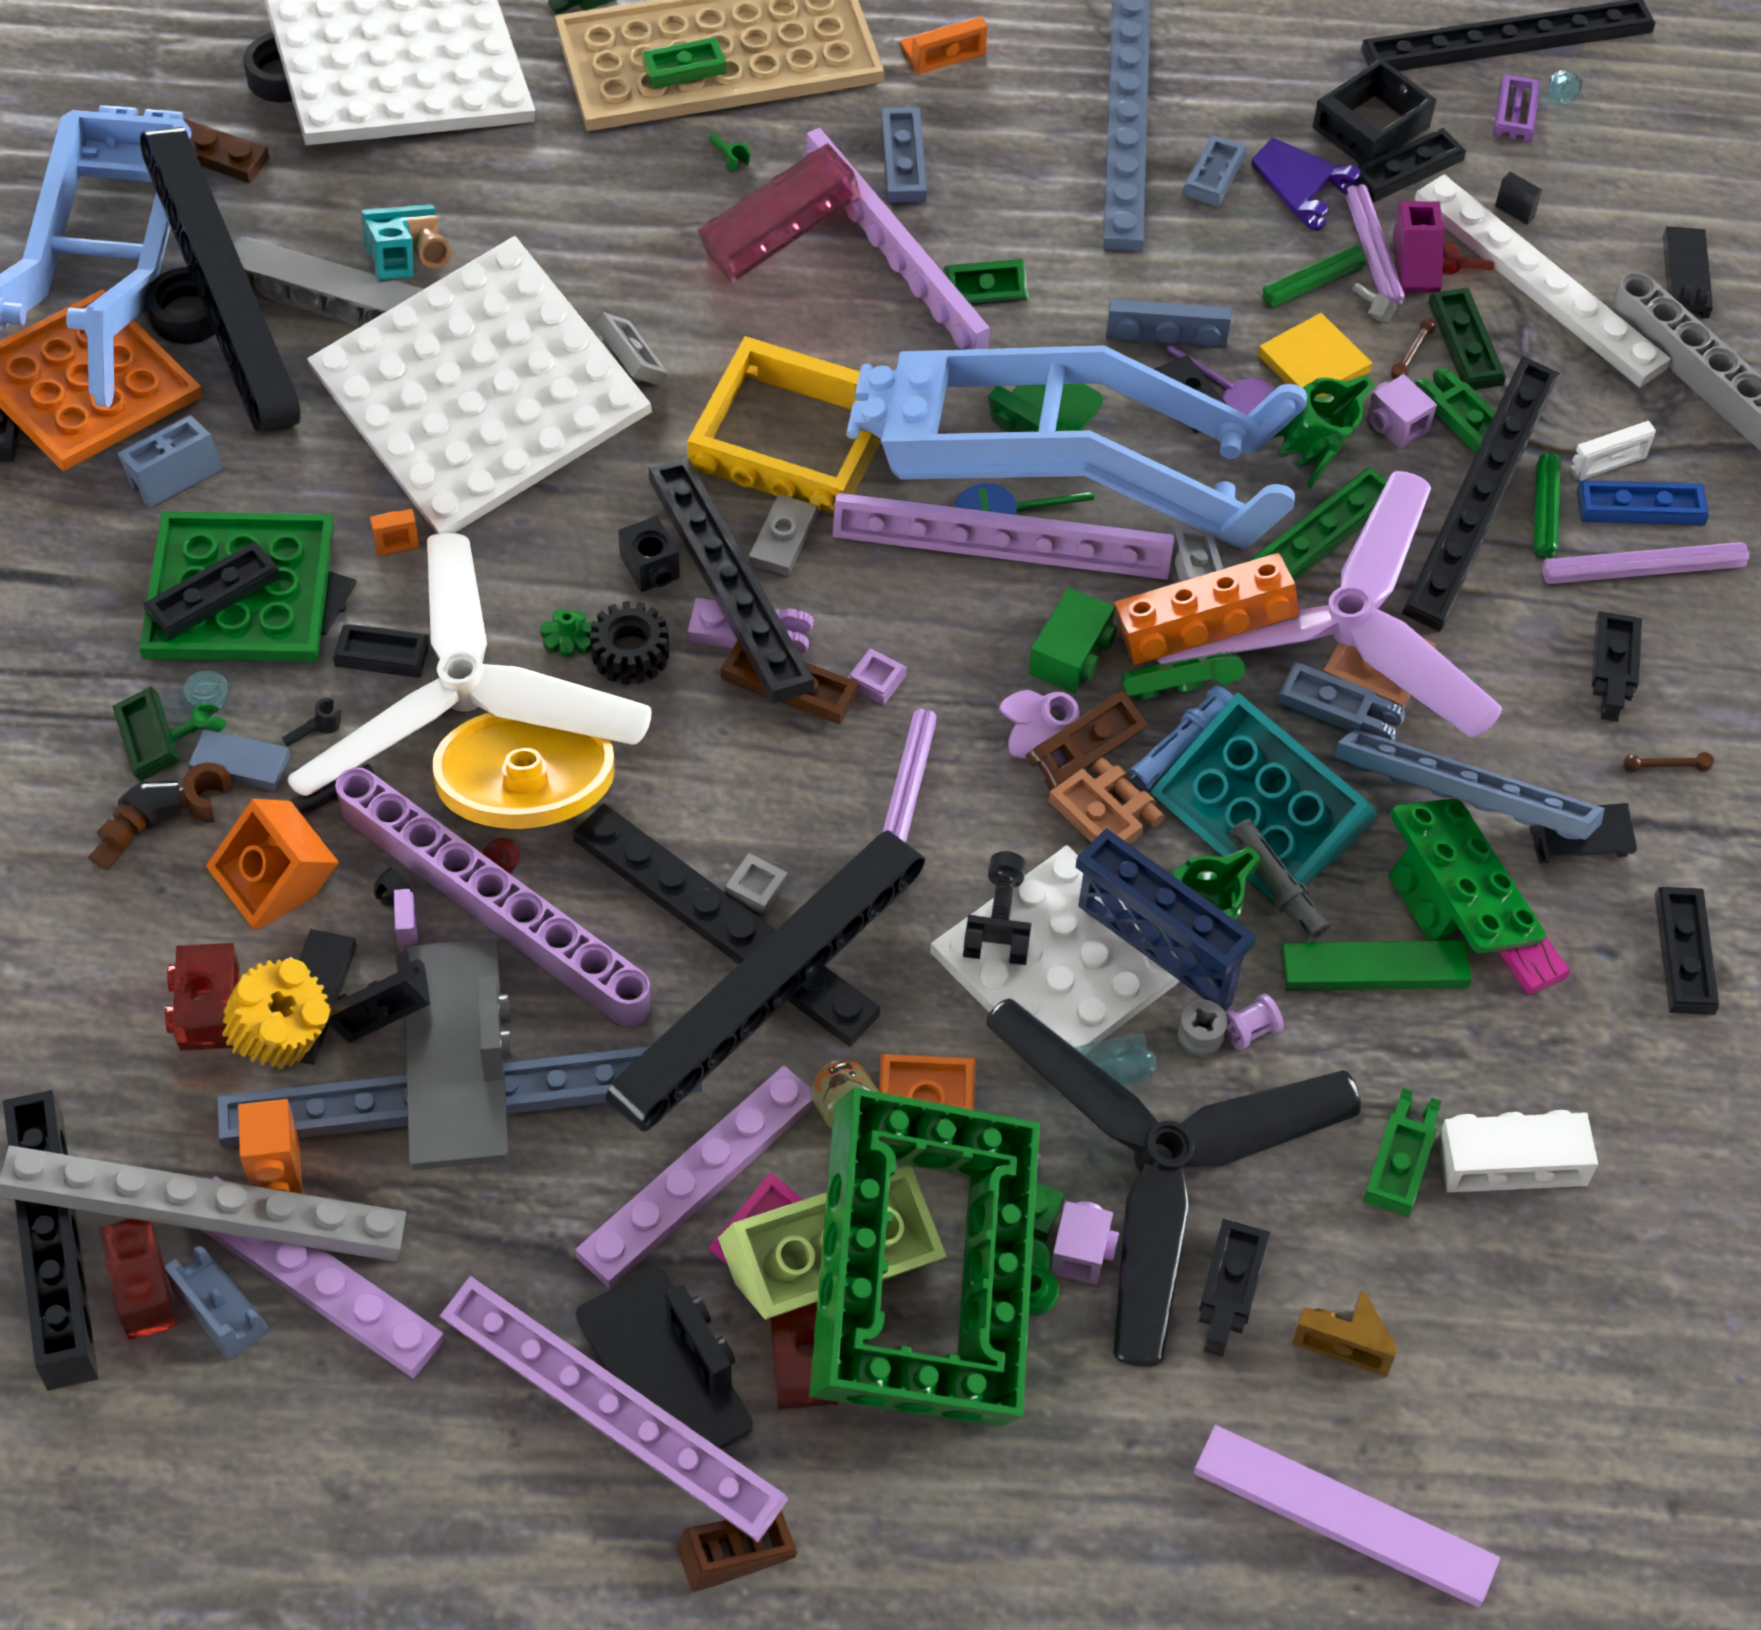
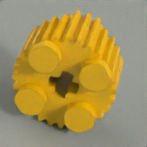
M288 958L283 962L277 960L273 964L271 960H268L264 966L258 963L255 969L251 967L246 974L242 975L227 1000V1005L223 1012L226 1014L223 1018V1023H226L227 1026L222 1035L228 1037L226 1041L227 1046L233 1045V1054L239 1052L243 1057L249 1055L253 1063L258 1059L262 1066L269 1062L271 1067L277 1066L281 1070L286 1064L291 1067L295 1061H301L305 1053L311 1049L326 1025L330 1008L329 1004L325 1002L328 998L327 994L321 993L324 989L323 985L316 984L317 977L311 978L309 976L311 971L307 970L303 962Z

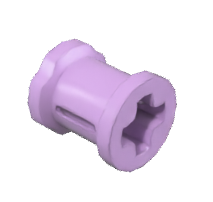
M1267 994L1257 996L1254 1004L1237 1012L1233 1010L1225 1012L1228 1018L1225 1033L1231 1044L1239 1051L1247 1048L1250 1045V1041L1267 1033L1277 1034L1283 1031L1284 1028L1281 1012L1274 1000Z

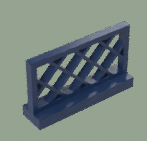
M1106 828L1076 858L1075 868L1083 873L1078 907L1199 996L1219 1004L1226 1011L1233 1003L1243 958L1254 946L1256 935ZM1095 897H1100L1104 905L1097 899H1095ZM1119 900L1123 902L1127 910L1123 908ZM1156 927L1160 929L1164 937H1161ZM1193 954L1197 956L1201 964L1196 961ZM1208 978H1210V979L1212 980V982L1214 983V985L1209 982Z

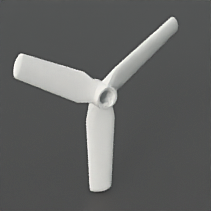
M438 533L428 537L427 554L431 645L440 660L437 665L439 678L408 694L291 773L288 777V783L298 794L304 796L312 795L335 781L345 770L358 767L437 719L449 708L457 711H471L480 707L497 717L631 745L639 743L645 736L649 728L652 712L648 705L524 668L482 664L487 640L470 540L465 535L458 533Z

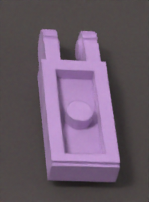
M695 598L688 627V641L691 643L733 648L738 640L715 600ZM788 608L780 612V610L775 609L799 653L804 654V652H807L809 641L806 635L802 633L809 632L812 629L813 616L802 610L797 611L796 609Z

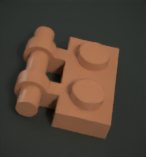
M1104 757L1099 758L1091 768L1098 778L1094 779L1082 768L1049 793L1048 802L1090 842L1107 828L1125 842L1131 844L1142 836L1143 825L1138 820L1144 819L1152 828H1156L1165 818V815L1155 806L1156 800L1148 792H1140L1128 781L1129 775L1119 765L1112 766ZM1116 793L1126 803L1121 805L1111 794Z

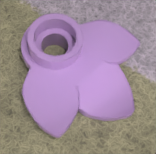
M1031 690L1018 691L1004 699L999 706V710L1016 724L1011 730L1008 748L1013 757L1027 759L1025 755L1033 748L1080 717L1079 708L1074 698L1063 692H1052L1042 696ZM1050 710L1059 711L1063 716V720L1059 721L1053 718ZM1060 750L1052 754L1060 766L1067 762Z

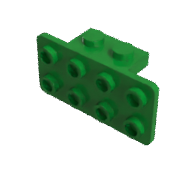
M1450 798L1402 804L1394 807L1390 817L1409 847L1389 872L1388 876L1428 941H1448L1459 927L1471 948L1475 952L1483 954L1539 945L1545 939L1546 933L1537 917L1530 909L1514 884L1513 879L1507 873L1462 801Z

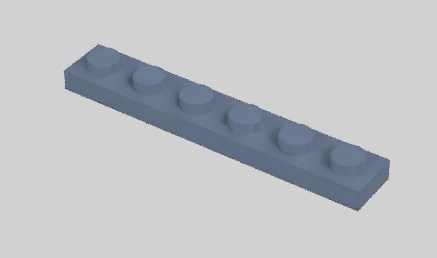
M1354 729L1337 742L1335 758L1348 762L1356 770L1376 771L1390 776L1392 781L1399 784L1419 785L1431 789V792L1439 797H1455L1471 802L1475 808L1482 811H1498L1514 816V819L1521 824L1541 825L1551 828L1564 838L1586 840L1602 824L1605 810L1603 807L1372 733Z

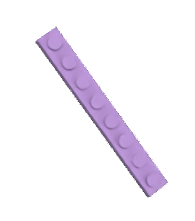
M821 128L806 133L804 160L810 172L816 173L825 183L828 193L833 198L837 197L845 207L849 218L853 222H858L866 232L870 243L874 247H879L887 257L891 268L895 272H900L908 282L912 293L918 298L921 297L930 308L933 318L947 328L957 347L964 350L988 349L990 327Z
M837 493L832 534L833 538L1168 580L1174 544V535L845 493Z
M469 1276L441 1313L440 1317L447 1324L756 1542L760 1541L789 1500L780 1490L472 1276Z

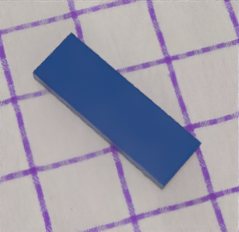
M1580 480L1576 489L1581 522L1705 525L1709 517L1704 485L1700 483Z

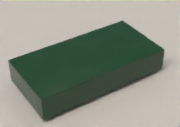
M152 686L112 706L133 775L142 782L180 762L159 693Z

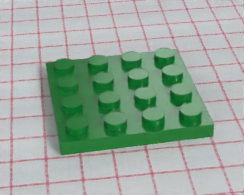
M162 511L147 601L255 541L279 568L281 578L169 641L145 612L139 647L142 659L318 662L335 526L333 514Z

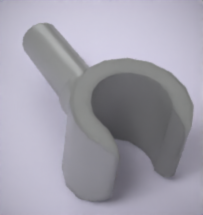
M1360 283L1354 284L1353 292L1372 304L1367 314L1379 322L1389 324L1396 310V304L1388 301L1387 297L1383 294L1372 293Z

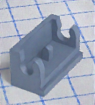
M191 415L117 453L130 485L134 491L139 489L144 503L149 508L222 470L211 434Z
M197 1246L193 1251L196 1258L190 1265L183 1267L179 1261L173 1259L163 1267L174 1293L229 1361L268 1333L270 1329L215 1259L210 1257L204 1247Z

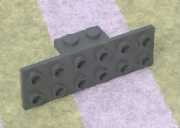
M491 938L407 946L404 951L407 950L409 953V962L418 958L425 964L430 1005L406 1016L410 1168L412 1170L507 1161L509 1159L504 1060L512 1059V1043L510 1030L502 1031V1023H510V1007L508 994L501 995L497 940Z

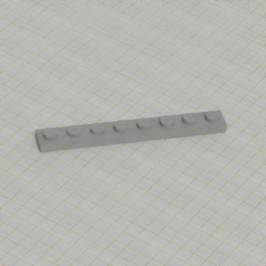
M10 1145L0 1175V1197L395 1262H398L406 1211Z

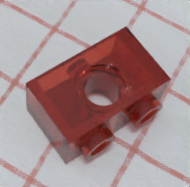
M234 943L176 946L175 964H169L167 968L169 992H174L173 1005H166L165 1026L167 1033H174L180 1051L234 1048L233 1045L227 1046L226 1041L228 1037L222 1035L227 1026L226 1023H223V1018L226 1015L223 1013L227 1005L226 1002L240 980V964ZM210 994L204 999L195 1000L199 995Z
M131 1218L99 1227L118 1317L128 1340L177 1327V1318L167 1275L163 1267L164 1262L159 1240L152 1222Z
M817 1303L771 1318L778 1409L838 1405V1402L809 1397L813 1355L807 1356L797 1351L802 1345H814Z

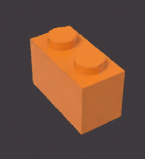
M288 1099L238 1104L240 1159L248 1184L250 1186L303 1194L301 1146Z

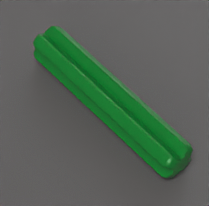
M1357 245L1346 248L1265 285L1262 288V299L1268 307L1274 308L1363 267L1366 258L1365 253Z
M1542 453L1536 463L1533 552L1537 557L1545 556L1548 559L1554 557L1558 549L1561 459L1557 454L1549 455L1548 453Z

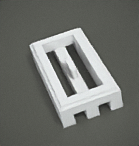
M1648 420L1577 445L1576 451L1578 454L1574 455L1572 460L1575 465L1570 466L1569 472L1577 482L1647 458L1656 430Z

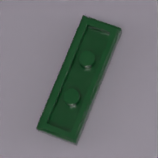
M1469 288L1430 293L1429 306L1462 382L1465 381L1473 390L1503 386L1506 374Z

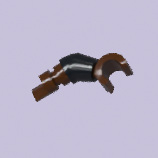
M204 762L195 765L187 772L183 780V786H179L178 781H145L134 785L118 799L119 807L113 813L115 820H106L97 831V835L102 842L89 855L88 859L98 867L109 870L133 842L132 834L139 835L145 828H152L158 821L182 815V808H188L189 813L196 819L204 822H214L211 800L201 798L199 795L207 790H217L224 793L232 788L229 772L223 765L215 762Z

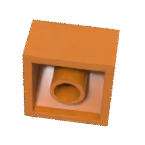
M252 799L206 864V867L253 929H260L315 897L339 862L291 801Z

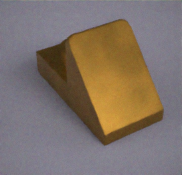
M1362 1290L1351 1322L1342 1320L1336 1313L1330 1310H1312L1303 1307L1291 1343L1292 1345L1386 1377L1398 1349L1367 1294Z

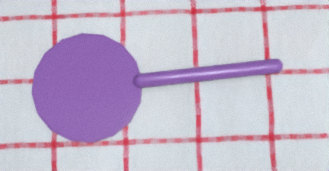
M1172 345L1167 347V351L1178 359L1187 355ZM1190 357L1203 375L1226 389L1223 394V400L1227 405L1246 415L1276 389L1270 383L1260 379L1247 378L1231 383Z

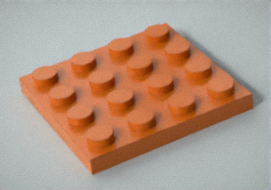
M103 289L0 341V408L63 472L202 398L201 386L133 320L113 336L114 397L110 407H98L95 404L94 395H89L87 334L85 330L68 329L66 315L68 308L86 309L88 305L106 293Z

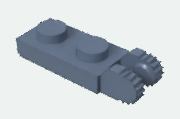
M1294 662L1277 700V703L1348 731L1358 729L1393 741L1397 735L1394 730L1395 728H1392L1391 725H1401L1406 716V711H1404L1401 705L1377 696L1376 692L1299 662Z

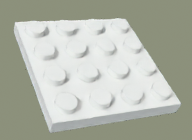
M1066 845L1027 873L1020 886L1013 888L1009 920L1032 923L1026 965L1009 963L1011 945L982 941L980 959L962 957L968 917L933 941L930 953L988 1012L1004 999H1013L1084 1055L1180 981L1078 907L1083 873L1075 868L1078 855ZM1095 897V899H1097L1104 905L1100 897ZM994 898L971 915L991 918ZM1119 900L1123 908L1127 910L1123 902Z

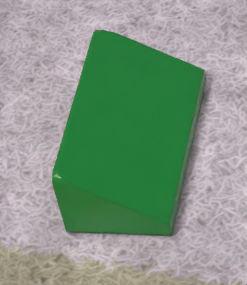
M1024 259L945 265L942 271L969 304L1028 299Z

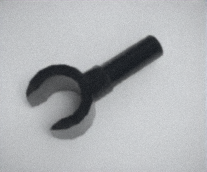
M323 698L317 701L315 704V717L281 737L285 745L288 747L317 730L323 733H334L337 731L341 724V710L331 714L334 700L332 698Z

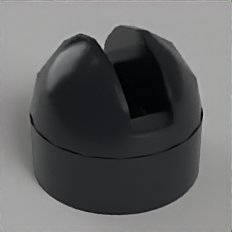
M392 867L383 872L374 885L375 898L381 900L382 905L386 907H394V890L410 889L413 895L415 893Z

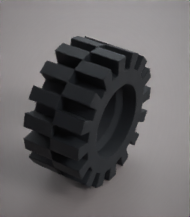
M630 601L623 602V609L618 610L616 604L608 606L609 615L601 611L597 615L598 622L593 620L591 624V654L593 664H597V671L601 675L607 672L608 680L615 682L617 677L620 676L624 685H629L630 678L636 677L637 684L644 683L645 674L652 680L657 676V668L663 671L666 666V659L669 660L668 627H666V620L663 615L658 617V610L653 607L646 612L645 603L638 602L636 609L631 608ZM625 636H636L646 641L644 646L634 650H623L613 645L616 640Z

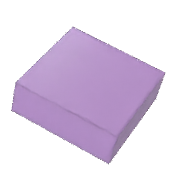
M870 648L847 678L859 682L858 693L884 706L906 677L907 667Z
M410 889L394 890L395 932L400 953L407 946L418 945L417 912L413 892Z

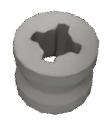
M1201 999L1192 1001L1182 1011L1177 1041L1180 1048L1186 1054L1203 1059L1212 1057L1219 1052L1223 1045L1228 1021L1225 1011L1219 1004L1211 1000ZM1198 1023L1209 1025L1210 1028L1200 1027Z

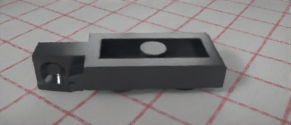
M1598 612L1595 620L1591 687H1593V695L1603 696L1601 703L1602 720L1619 722L1621 710L1624 709L1625 700L1633 701L1639 684L1642 618Z
M1226 1219L1222 1220L1199 1308L1201 1314L1198 1322L1210 1325L1204 1352L1223 1357L1230 1331L1242 1334L1244 1324H1247L1270 1236L1269 1231Z

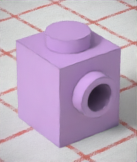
M1404 374L1390 383L1384 382L1373 391L1370 398L1371 404L1367 420L1377 432L1382 433L1399 450L1430 432L1437 404Z
M1065 1201L1050 1270L1055 1276L1098 1285L1103 1259L1113 1261L1119 1232L1110 1230L1113 1212L1103 1210L1099 1205L1091 1202L1072 1203Z

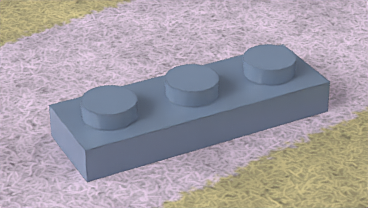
M920 107L882 108L881 125L887 203L926 202L927 185Z
M1110 299L1106 338L1226 347L1231 322V308Z

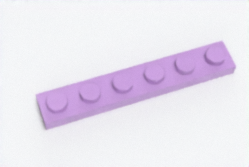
M783 1065L575 1249L576 1258L604 1285L611 1289L815 1106L810 1095L811 1088Z
M215 1176V1177L213 1178L214 1180L223 1181V1180H221L220 1178H218L217 1176ZM201 1230L413 1379L445 1342V1336L442 1331L322 1249Z

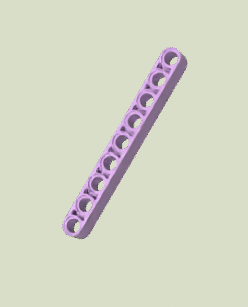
M355 767L347 769L336 779L335 788L342 818L348 824L617 1024L623 1027H636L647 1021L651 1015L652 1008L649 979L643 971L372 772L364 768ZM423 844H430L429 846L418 847ZM455 869H464V870L459 871V872H451L452 870H455ZM491 893L498 894L493 897H485L487 894ZM525 918L533 919V920H531V921H529V922H525V923H524V922H518L519 920L525 919ZM556 944H567V946L562 948L552 947ZM593 969L602 970V972L597 974L587 973L589 970ZM627 995L638 996L633 1000L622 999V997Z

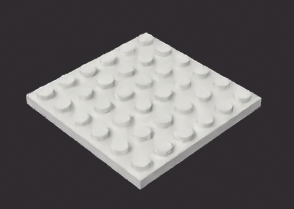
M264 0L305 145L535 122V108L497 0Z
M516 236L511 237L307 358L312 371L436 534L456 533L652 412L649 400Z

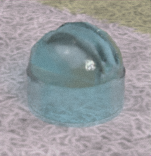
M1556 71L1549 79V93L1562 104H1568L1579 94L1582 87V79L1571 71Z

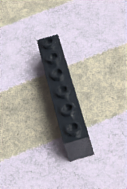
M52 1090L3 1100L8 1147L10 1145L68 1155L64 1118ZM15 1199L35 1367L47 1391L97 1380L98 1371L76 1209Z

